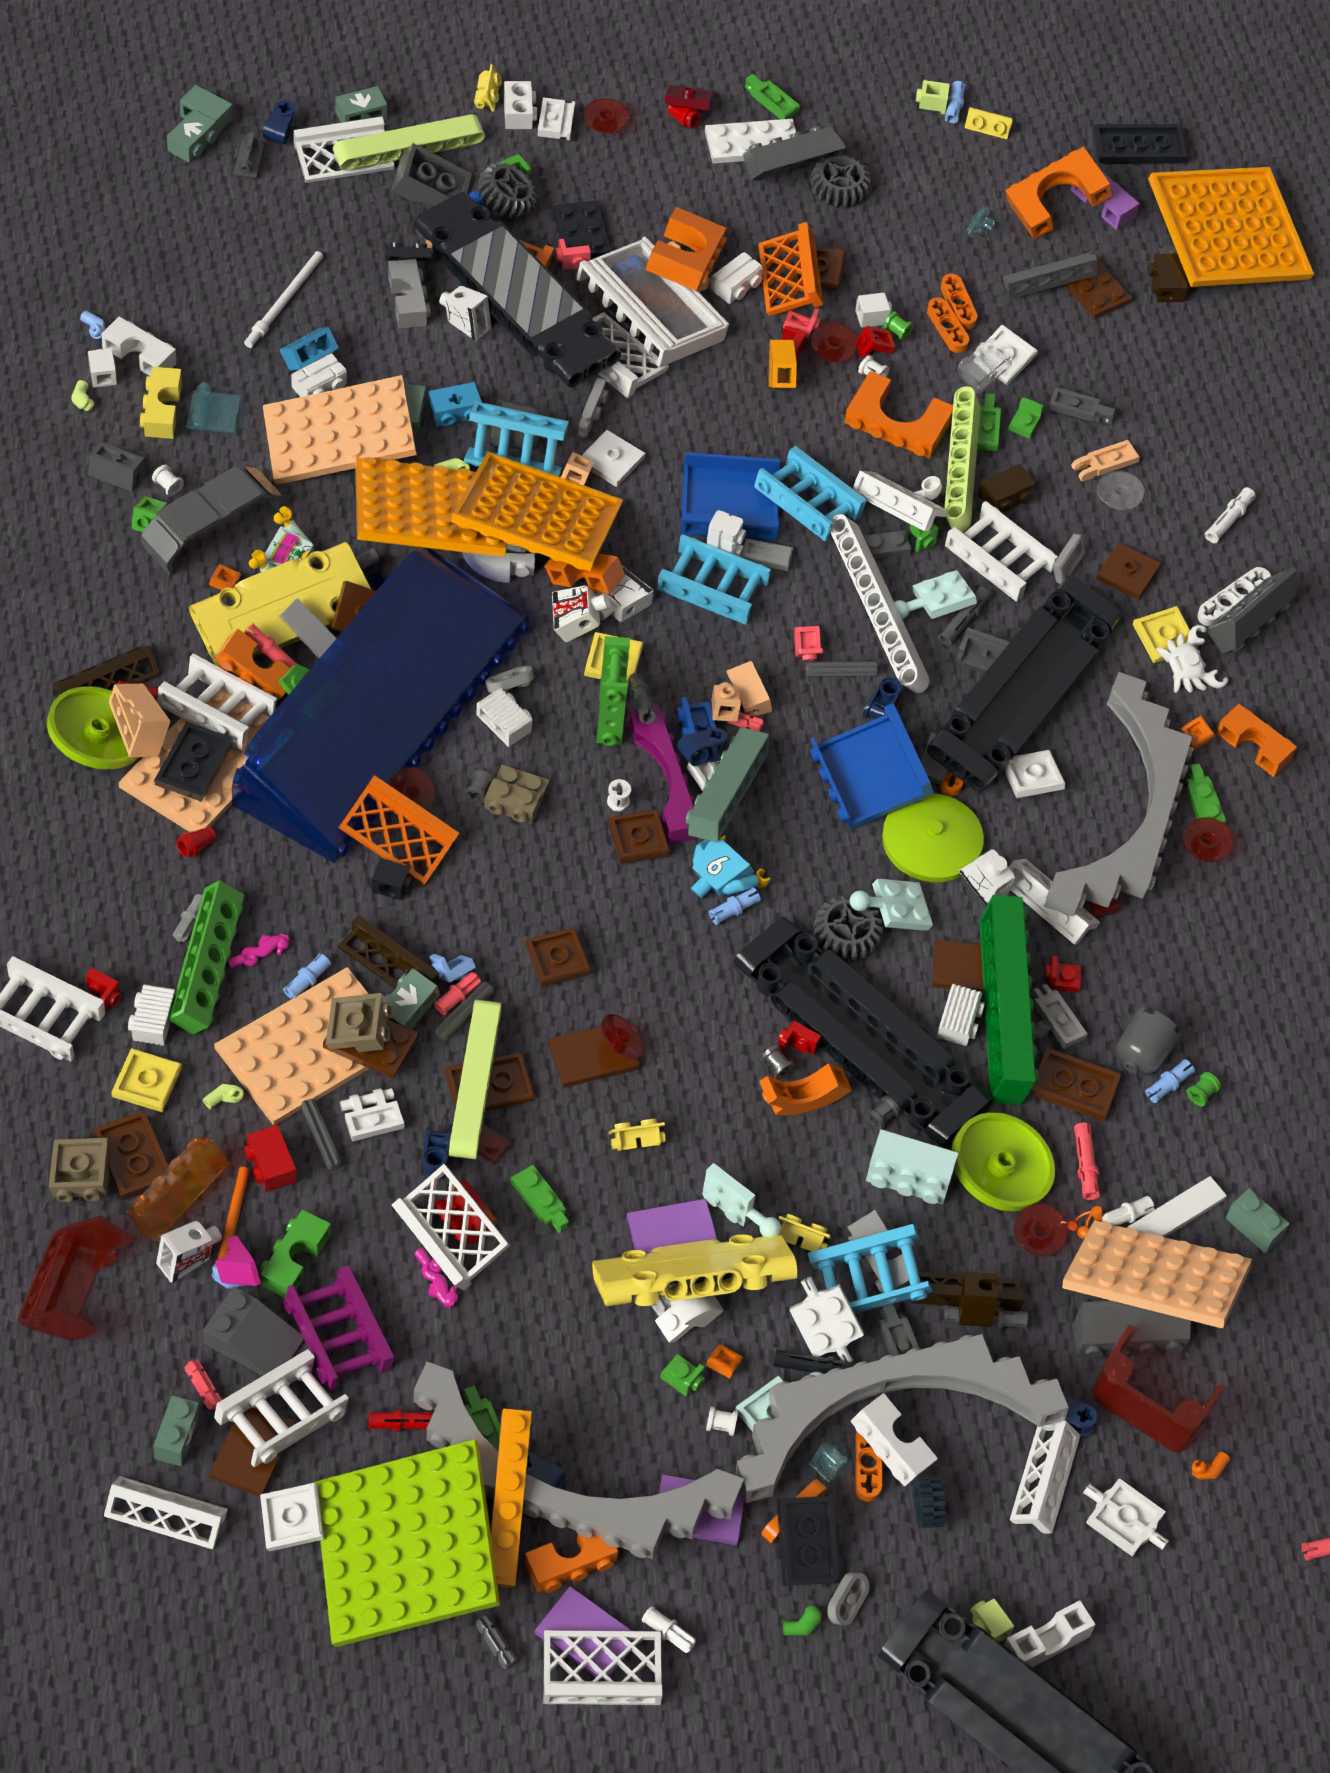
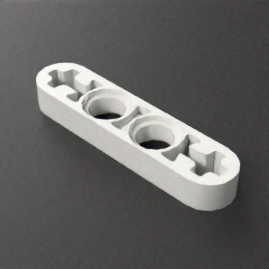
M1261 567L1253 568L1207 600L1199 608L1197 615L1199 622L1203 625L1211 626L1247 595L1238 593L1237 588H1245L1249 593L1265 578L1271 576L1269 571ZM1255 577H1256V578L1259 579V580H1257V581L1254 583V585H1253L1252 583L1254 582ZM1220 600H1229L1232 603V605L1223 606L1220 603ZM1212 611H1214L1213 616H1212V615H1207V616L1205 615V613L1210 614Z

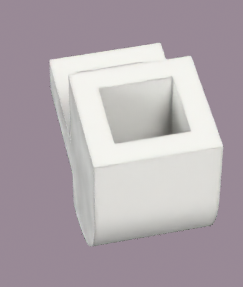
M714 1295L671 1301V1307L655 1321L668 1342L674 1343L692 1327L707 1326L724 1310Z

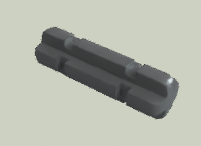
M485 1615L476 1621V1627L481 1634H484L483 1638L495 1657L498 1656V1661L502 1668H510L516 1663V1656L512 1650H508L509 1645L499 1629L494 1627L495 1623L489 1615Z

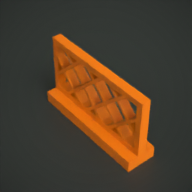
M807 222L798 224V231L758 243L760 261L763 268L762 278L766 313L768 316L810 303L814 307L823 305L815 235ZM798 239L793 249L787 247L790 241ZM777 247L771 256L766 254V249ZM782 251H786L789 254L783 261L777 259ZM797 256L800 260L796 265L789 264L793 257ZM773 263L778 264L779 266L773 273L768 271ZM785 268L790 269L791 271L785 278L779 276ZM797 273L801 274L802 277L797 283L791 281ZM775 280L780 281L781 283L776 290L770 288ZM787 285L793 287L788 295L781 293ZM799 290L804 292L805 297L793 299ZM777 297L783 299L780 305L772 307Z
M375 775L338 827L383 859L402 865L408 863L410 867L409 876L422 885L426 884L459 835V832ZM367 795L377 801V810L365 811L363 800ZM360 806L361 812L355 813L358 807ZM394 812L397 814L400 824L386 826L384 813ZM379 814L382 827L369 829L366 816ZM362 816L364 830L355 831L347 824L351 818ZM414 826L419 829L421 838L408 840L405 827ZM401 828L403 841L390 843L388 830ZM383 831L386 844H374L370 833ZM436 841L444 847L440 853L429 855L426 842ZM422 843L425 856L412 858L409 845ZM405 846L407 859L398 860L392 853V847ZM436 858L433 864L431 865L430 859ZM426 860L428 871L424 877L414 870L413 862Z

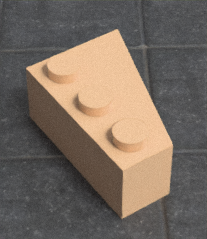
M115 684L109 704L129 757L159 756L161 747L165 744V736L171 721L144 684Z

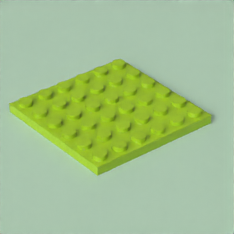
M475 1439L315 1481L319 1489L324 1530L321 1550L332 1645L339 1647L500 1605L479 1444Z

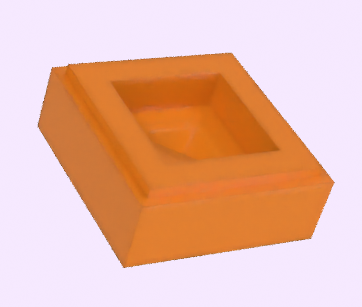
M219 564L210 579L209 585L219 590L234 588L240 580L241 573Z
M1201 715L1180 728L1182 733L1192 736L1190 744L1194 750L1215 737Z
M719 1344L708 1358L706 1366L730 1379L740 1366L743 1357Z

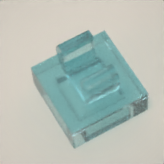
M982 205L972 217L965 232L973 236L978 230L980 234L986 236L995 224L992 219L986 218L990 209Z
M827 1441L820 1446L809 1465L830 1483L837 1477L847 1462V1457L841 1455L836 1450L837 1447L832 1446Z

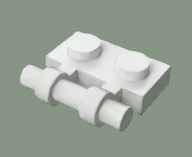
M379 1088L373 1090V1093L362 1096L355 1094L349 1096V1099L340 1101L342 1111L350 1109L354 1111L345 1114V1121L352 1142L404 1129V1121L397 1101L386 1103V1100L394 1099L392 1088L386 1090ZM376 1103L377 1105L366 1109L362 1108V1106Z

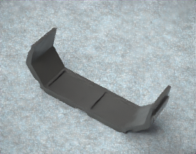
M239 465L208 481L199 489L191 491L163 507L141 534V542L144 549L171 576L173 575L172 561L188 540L262 497L280 512L279 509L282 508L283 495L257 468L248 466L242 468Z

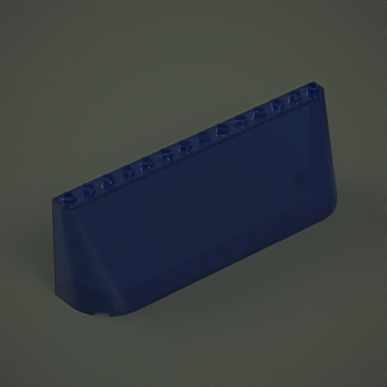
M417 547L400 563L254 735L243 753L247 758L244 764L236 769L234 775L232 806L330 862L335 863L339 857H344L347 854L350 843L354 839L338 827L373 776H377L394 789L404 784L407 773L411 769L417 768L424 752L428 753L431 751L435 744V739L439 734L443 735L447 731L452 718H457L460 715L466 701L470 702L474 698L478 686L486 683L485 681L489 678L491 670L501 665L504 654L514 649L517 638L521 634L525 635L531 624L529 616L435 550ZM367 795L363 800L365 811L377 810V801ZM360 806L358 807L355 813L361 812ZM377 814L366 816L367 822H372ZM362 816L351 818L347 824L355 831L364 830Z

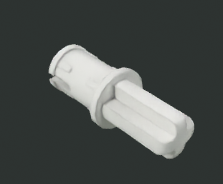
M1145 1196L1132 1203L1125 1202L1120 1208L1105 1213L1102 1221L1108 1222L1112 1226H1118L1125 1222L1133 1223L1136 1218L1154 1211V1203L1149 1196Z
M653 1606L645 1612L642 1622L649 1625L655 1631L661 1632V1639L669 1640L685 1653H689L693 1649L696 1639L679 1627L676 1620L673 1619L671 1621Z

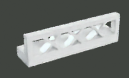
M859 471L853 486V490L864 497L866 501L923 531H930L935 516L946 517L948 512L947 509L876 472Z
M1027 859L1013 860L1009 869L1014 874L1015 879L1010 890L1018 897H1023V901L1074 945L1081 941L1088 930L1098 927L1101 922L1083 907L1082 909L1077 907L1073 916L1044 907L1052 880Z
M1067 1421L1043 1427L1037 1426L1011 1513L1010 1521L1012 1523L1033 1524L1044 1534L1053 1532L1080 1438V1434ZM1046 1431H1054L1053 1436L1044 1443ZM1047 1453L1046 1460L1037 1467V1460ZM1039 1477L1038 1486L1030 1492V1484ZM1032 1502L1030 1514L1021 1515L1023 1508Z
M119 1476L111 1485L104 1516L213 1549L220 1525L224 1522L228 1509ZM116 1497L125 1499L132 1510L126 1513L113 1510ZM146 1506L151 1507L159 1518L152 1522L147 1521L139 1510ZM172 1515L180 1516L186 1526L180 1530L174 1529L166 1518ZM200 1523L213 1526L210 1539L200 1537L194 1526Z

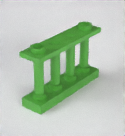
M605 636L596 743H603L606 746L621 745L628 686L626 677L630 638Z

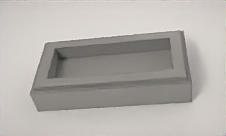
M1072 535L1052 565L1056 582L1059 584L1073 573L1086 553L1081 535Z
M746 538L741 558L762 564L765 567L788 571L793 548Z

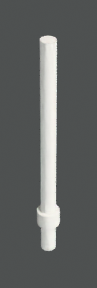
M316 251L263 319L257 321L252 327V333L244 341L247 347L252 348L260 337H264L269 330L268 326L322 260L323 254Z

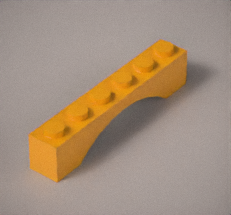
M502 1410L491 1525V1541L497 1585L501 1587L514 1588L516 1583L532 1411Z

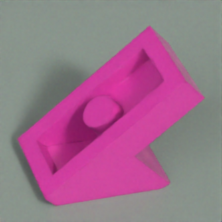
M237 1235L226 1239L229 1250L225 1252V1257L215 1262L220 1281L224 1284L257 1286L261 1284L255 1261Z

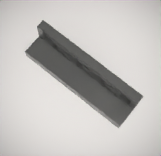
M1091 252L1003 276V283L1009 299L1021 297L1097 276V258L1095 254L1091 255Z

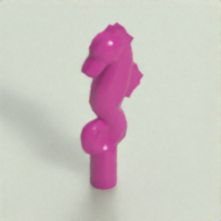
M282 933L271 937L262 935L258 942V947H246L240 955L228 958L227 964L229 968L232 969L243 964L253 966L257 964L258 957H266L276 948L277 954L281 955L283 950H287L289 946L288 935Z
M419 1248L415 1251L414 1255L422 1264V1275L433 1282L428 1290L429 1296L437 1298L443 1303V1307L451 1309L458 1301L457 1287L452 1286L450 1292L448 1291L446 1278L439 1274L442 1268L434 1259L429 1257L424 1248Z

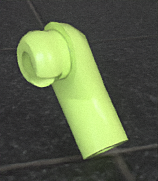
M79 380L72 394V402L79 409L83 408L85 411H90L94 406V401L89 399V396L86 394L88 384L85 381Z
M457 458L434 464V467L444 466L449 469L459 470L464 468L470 470L469 464Z
M222 1084L204 1097L203 1102L209 1109H212L220 1102L237 1103L243 1098L244 1091L241 1087Z

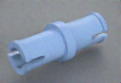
M961 81L953 82L951 94L947 100L948 107L945 121L947 122L949 119V123L955 124L959 121L960 109L964 106L963 96L966 85L965 83L962 84Z
M752 887L736 897L731 896L727 898V902L709 910V916L711 919L715 917L713 922L715 925H718L733 915L738 916L742 914V910L760 902L759 893L754 894L757 890Z
M319 953L306 968L302 967L298 971V976L283 988L284 993L293 999L304 992L309 986H313L317 982L316 979L331 966L329 959Z
M1186 1059L1182 1060L1170 1072L1165 1071L1161 1075V1079L1145 1090L1147 1097L1157 1091L1150 1098L1152 1102L1157 1103L1170 1091L1177 1090L1182 1081L1194 1074V1067L1191 1066L1183 1071L1191 1063Z

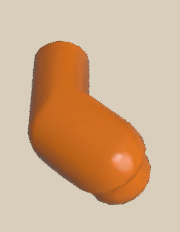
M1219 1452L1212 1463L1196 1460L1191 1466L1192 1474L1199 1480L1217 1479L1229 1463L1230 1457L1224 1452Z

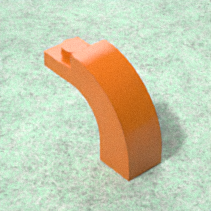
M829 1063L814 1074L797 1081L785 1082L770 1076H766L759 1081L763 1089L762 1095L765 1101L772 1106L775 1114L782 1116L798 1115L825 1107L852 1091L843 1069Z

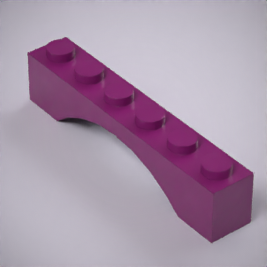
M658 704L652 705L656 719L651 724H646V720L645 723L640 721L637 708L629 709L628 725L634 743L644 748L656 759L668 780L670 797L663 811L662 826L668 844L698 839V837L689 835V824H686L687 813L689 809L694 808L695 799L693 794H689L687 790L688 779L686 774L681 772L679 753L674 752V738L672 733L667 731L665 713H661Z

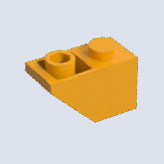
M770 340L769 387L796 388L797 363L794 340Z

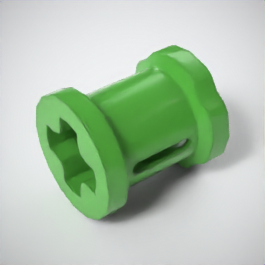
M893 311L886 318L883 328L891 330L899 336L900 340L904 341L911 334L914 323L911 321L906 322L899 317L896 311Z
M1204 1072L1200 1076V1081L1195 1086H1190L1187 1089L1188 1098L1196 1105L1203 1107L1207 1104V1099L1211 1094L1221 1089V1083L1213 1074Z

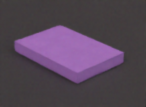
M706 1199L630 1212L626 1216L635 1250H642L646 1253H650L654 1248L711 1239L717 1240Z
M662 1475L659 1494L684 1487L695 1480ZM742 1492L730 1520L715 1518L708 1511L703 1510L692 1538L737 1545L744 1505Z
M569 1587L535 1629V1634L544 1640V1630H632L572 1587ZM550 1639V1645L561 1653L569 1647L563 1639ZM584 1639L578 1645L587 1656L599 1647L591 1639ZM612 1640L606 1646L617 1657L627 1648L621 1640ZM574 1650L566 1656L578 1665L584 1661ZM603 1650L592 1659L602 1671L613 1662ZM588 1664L583 1668L595 1678L599 1675ZM616 1664L606 1675L611 1677L618 1668V1665Z

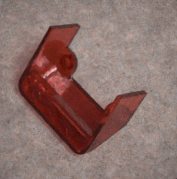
M101 1215L58 1229L47 1245L19 1313L18 1323L27 1329L69 1341L96 1334L98 1329L87 1323L86 1317L79 1314L96 1270L111 1265L116 1256V1248L132 1243L134 1237Z
M1128 1325L1107 1358L1093 1387L1094 1399L1169 1450L1183 1452L1190 1447L1227 1387L1219 1383L1205 1407L1196 1401L1186 1400L1178 1405L1174 1413L1170 1412L1126 1383L1132 1374L1133 1365L1123 1352L1138 1330Z

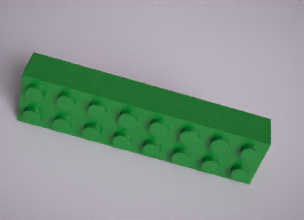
M992 895L979 919L990 1096L994 1099V1104L1022 1105L1026 1096L1030 1095L1032 1086L1038 1080V1070L1034 1068L1037 1049L1036 1045H1033L1032 1037L1035 1033V1023L1031 1021L1033 999L1029 997V991L1032 986V977L1028 975L1030 953L1026 952V945L1029 939V932L1025 930L1027 908L1023 907V897Z

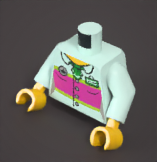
M286 506L280 508V513L277 512L274 515V521L285 526H280L265 553L261 550H256L251 554L253 557L249 561L251 568L257 569L260 567V571L263 572L293 559H305L314 552L312 542L294 520H289L292 513ZM311 562V566L314 569H322L319 563Z

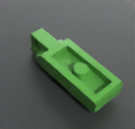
M754 74L746 78L745 88L750 91L753 98L779 119H789L800 111V105L770 80L762 82Z
M986 393L984 406L980 405L977 450L997 452L1001 409L994 407L995 394Z
M1200 764L1190 765L1188 772L1190 779L1186 781V790L1200 829L1225 826L1226 819L1209 776H1204Z
M534 1165L511 1177L510 1182L540 1222L543 1221L545 1224L551 1222L558 1233L568 1229L569 1221L564 1215L566 1213L564 1204Z
M475 1386L464 1389V1398L467 1403L464 1407L479 1432L498 1452L501 1426L491 1402H488L487 1398L480 1400Z

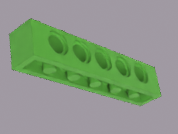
M221 880L204 888L168 1017L170 1022L191 1034L207 1029L212 1023L214 1005L219 998L218 990L225 976L224 968L231 954L230 946L237 932V920L243 909L244 894Z

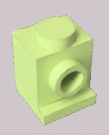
M923 80L922 89L917 88L915 102H920V109L941 111L940 114L945 115L949 84Z
M994 1598L987 1603L980 1601L970 1609L973 1614L972 1624L974 1626L981 1627L999 1642L1010 1637L1014 1625Z

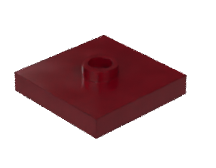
M669 85L664 103L667 105L709 110L712 91Z

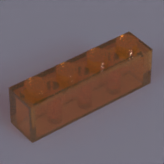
M197 1136L188 1143L187 1148L177 1158L170 1162L169 1167L152 1181L151 1186L134 1200L133 1205L126 1211L127 1215L143 1236L159 1240L229 1165V1162L214 1140Z

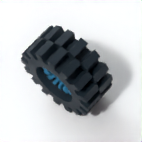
M939 1475L920 1476L914 1479V1508L919 1528L944 1526V1515H946L944 1508L945 1495Z

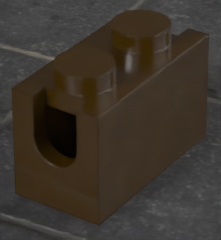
M1154 254V263H1149L1148 275L1153 278L1151 284L1152 294L1156 295L1157 302H1184L1188 286L1185 271L1178 254Z
M1018 464L982 480L978 496L983 502H988L1000 512H1007L1013 506L1019 503L1025 504L1033 498L1031 489L1036 486V482L1023 466Z
M964 1272L958 1301L959 1325L992 1327L994 1316H999V1301L1002 1302L1003 1285H997L998 1274Z

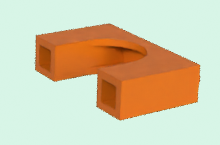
M1084 146L1072 151L1066 157L1052 162L1048 167L1031 174L1028 178L1011 185L1010 188L1005 190L1008 203L1033 239H1037L1053 230L1051 216L1040 202L1043 194L1051 187L1059 184L1076 186L1082 191L1092 207L1113 197L1109 181Z
M675 207L664 236L690 247L695 252L684 251L658 240L651 252L645 270L697 291L700 283L705 285L709 273H711L720 252L723 250L727 240L724 237L726 227Z
M870 371L849 404L844 423L854 429L865 431L875 438L891 442L896 447H903L918 456L930 459L952 422L953 405L933 398L924 415L918 420L907 423L894 421L881 410V406L889 394L891 379Z

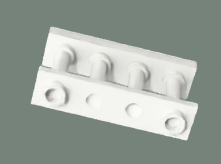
M985 501L979 518L981 519L964 533L953 527L948 531L945 546L1017 602L1024 595L1025 581L1042 567L1052 573V565L1058 556L1008 519L996 507ZM988 525L999 532L982 547L971 540ZM1006 539L1017 546L1000 561L989 554ZM1024 553L1035 560L1018 575L1007 568Z
M192 654L190 656L188 675L176 687L164 681L158 688L157 703L160 707L190 723L232 737V746L242 750L247 745L248 726L261 713L273 718L275 716L277 698L208 662L206 659ZM198 679L210 685L198 698L185 693ZM220 689L232 694L218 710L206 704ZM242 700L252 706V708L240 721H237L227 714Z
M12 956L7 963L10 981L0 993V1027L48 1050L57 1059L62 1060L64 1058L72 1062L74 1052L73 1045L70 1043L87 1019L93 1018L100 1022L105 1015L104 1001ZM24 984L32 988L33 992L15 1017L2 1011L19 985L22 986ZM49 996L55 999L56 1002L38 1028L25 1022L41 997ZM71 1007L79 1012L61 1039L47 1033L64 1008Z
M309 1349L218 1402L216 1405L214 1418L220 1426L228 1421L235 1422L255 1447L251 1461L253 1467L261 1463L267 1464L271 1462L279 1452L326 1423L339 1420L346 1412L347 1395L344 1394L338 1399L333 1400L311 1374L315 1357ZM296 1380L303 1381L324 1407L310 1414L289 1388V1385ZM275 1393L280 1394L301 1421L288 1428L266 1399ZM251 1407L258 1408L278 1435L265 1442L243 1413Z

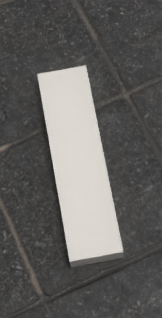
M1209 1176L1127 1228L1167 1237L1225 1201L1227 1195Z

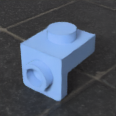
M436 954L430 956L431 967L439 972V979L447 982L461 980L469 974V971L476 968L472 958L463 955L456 957L446 963L445 958Z

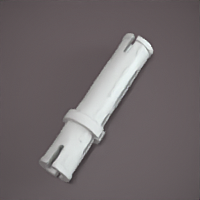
M1245 487L1235 499L1228 503L1227 509L1205 532L1207 540L1217 543L1234 521L1244 515L1247 506L1256 498L1254 496L1255 492L1252 489Z

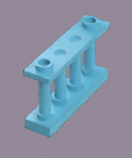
M475 401L469 421L478 424L475 448L469 447L464 458L465 463L479 467L487 452H490L485 451L484 446L487 425L500 427L501 433L498 453H491L560 476L562 467L554 465L557 440H564L569 421ZM511 430L524 433L521 458L507 455ZM534 435L543 436L548 439L544 463L531 460Z
M797 446L789 450L785 467L773 475L763 468L759 469L754 485L756 489L824 541L829 538L833 525L831 519L834 516L847 514L856 521L862 516L866 503L864 497ZM793 473L802 481L789 489L780 481ZM808 487H812L819 495L806 502L798 496ZM829 500L838 508L824 516L815 508Z
M682 534L678 550L682 555L672 572L665 569L661 570L658 576L657 590L746 625L750 619L752 604L748 603L758 583L764 586L768 585L771 569ZM691 557L704 562L694 581L681 576ZM713 566L726 570L717 589L703 585ZM735 575L749 579L739 598L725 594Z
M914 1224L808 1253L810 1264L814 1269H819L823 1272L827 1290L837 1286L833 1271L835 1264L844 1261L849 1264L857 1301L850 1302L855 1314L911 1299V1301L922 1300L927 1297V1294L933 1293L932 1286L928 1281L922 1283L920 1281L912 1249L914 1242L920 1241ZM895 1247L902 1251L910 1286L894 1290L886 1258L887 1250ZM869 1254L875 1256L884 1291L882 1294L871 1297L867 1295L859 1263L862 1256Z

